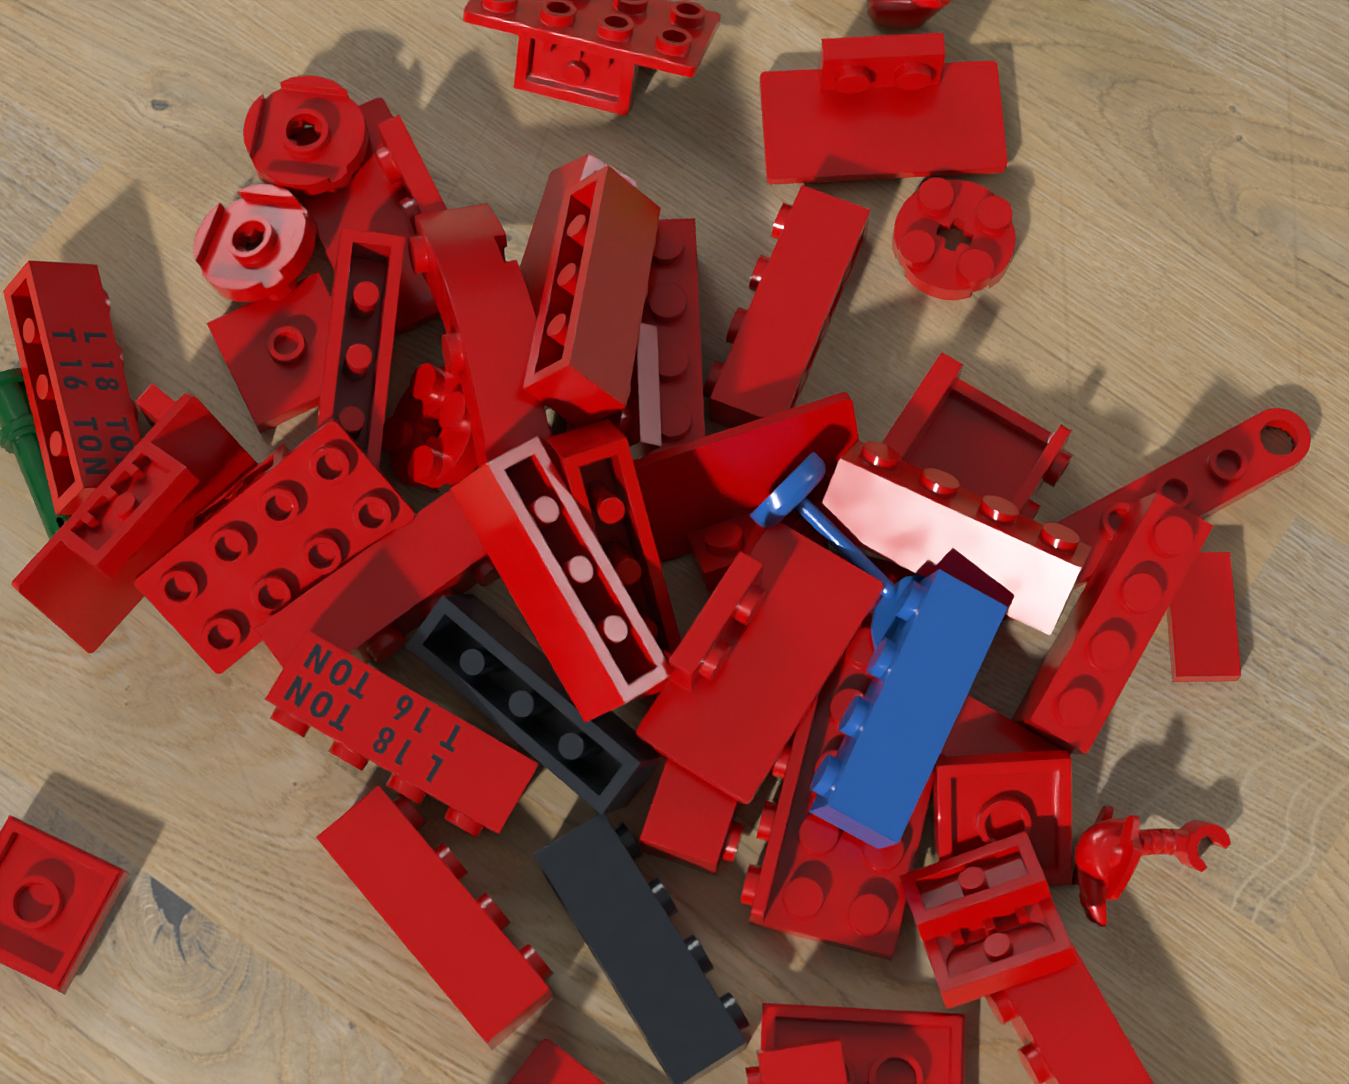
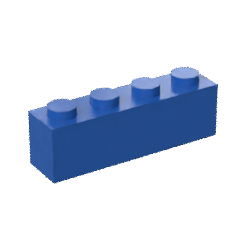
M940 569L919 582L912 580L907 585L894 610V615L901 618L891 640L886 637L882 639L868 663L866 672L871 674L873 679L864 697L862 698L857 695L851 701L841 719L838 730L846 735L835 757L829 754L824 758L813 777L810 790L817 793V796L809 810L810 813L877 849L899 843L1007 611V606Z

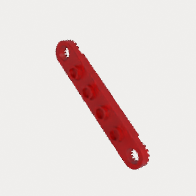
M1271 408L1264 410L1057 522V524L1068 527L1078 534L1080 542L1093 547L1073 590L1088 583L1133 501L1159 492L1201 519H1205L1297 467L1308 453L1311 444L1310 431L1304 420L1296 413L1287 409ZM1271 426L1274 429L1282 428V432L1286 430L1288 432L1287 436L1292 437V452L1285 455H1276L1269 452L1261 442V432L1265 428L1270 429ZM1004 615V617H1003V619H1002V620H1005V621H1006V619H1012V621L1016 620V619H1014V618H1012V617H1010V616H1007V615Z

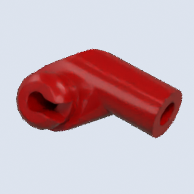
M867 0L870 6L867 13L879 26L916 29L925 24L952 0Z

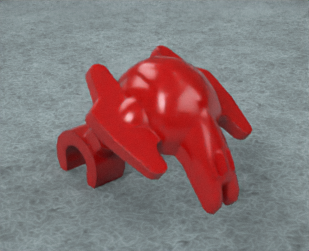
M1104 805L1094 824L1081 834L1076 843L1074 857L1076 866L1072 877V884L1079 885L1080 904L1084 909L1086 918L1091 923L1105 927L1107 925L1106 899L1118 900L1132 877L1141 856L1157 854L1176 855L1181 864L1203 872L1207 866L1198 855L1199 842L1206 837L1211 844L1227 849L1231 845L1230 838L1224 828L1205 820L1189 821L1180 829L1159 828L1139 830V816L1129 815L1126 820L1124 818L1112 819L1113 807Z

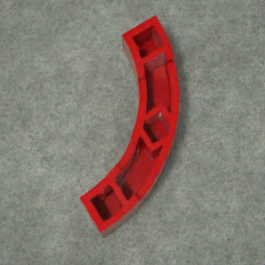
M487 203L414 215L417 235L408 237V253L414 274L422 273L423 278L427 282L447 334H442L443 356L448 372H458L469 416L478 469L535 437L539 438L550 457L545 439L553 437L551 425L547 421L545 404L523 389L537 319L518 261H506L504 248L507 247V239L501 223Z

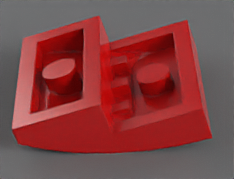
M1026 831L899 876L946 1009L1078 964L1073 946L1051 897L1047 880Z

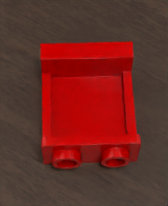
M941 352L881 443L896 450L901 456L900 460L922 470L934 468L947 472L959 481V487L981 497L994 495L1004 498L1018 507L1020 510L1019 514L1034 520L1041 507L1040 504L1033 501L1034 496L1043 482L1054 487L1073 457V454L1064 450L1072 430L1061 424L1055 434L964 382L959 379L963 364Z

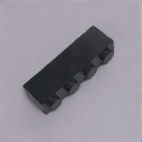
M473 593L442 595L405 646L601 815L627 807L665 757L639 741L636 731L613 711L584 722L547 656Z
M599 813L534 853L540 870L671 1084H692L746 1049L747 1041L741 1033L750 1027L746 1016L730 992L718 997L705 974L714 969L708 955L693 934L683 940L669 918L676 914L678 909L658 877L649 883L643 877L634 862L643 856L642 851L623 822L612 827L605 814L601 815Z

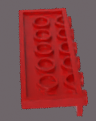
M866 556L893 584H896L904 577L918 575L891 561ZM880 595L797 727L794 740H789L774 764L772 776L783 778L784 781L778 803L765 800L756 839L767 841L768 845L762 867L749 864L740 903L752 906L749 920L751 925L891 961L907 898L899 876L913 871L934 781L933 770L898 844L877 849L809 812L817 796V793L810 790L813 777L827 755L836 756L846 735L838 730L841 719L847 707L857 695L862 698L864 697L873 679V676L867 673L866 670L870 658L875 651L870 630L873 610L882 596Z

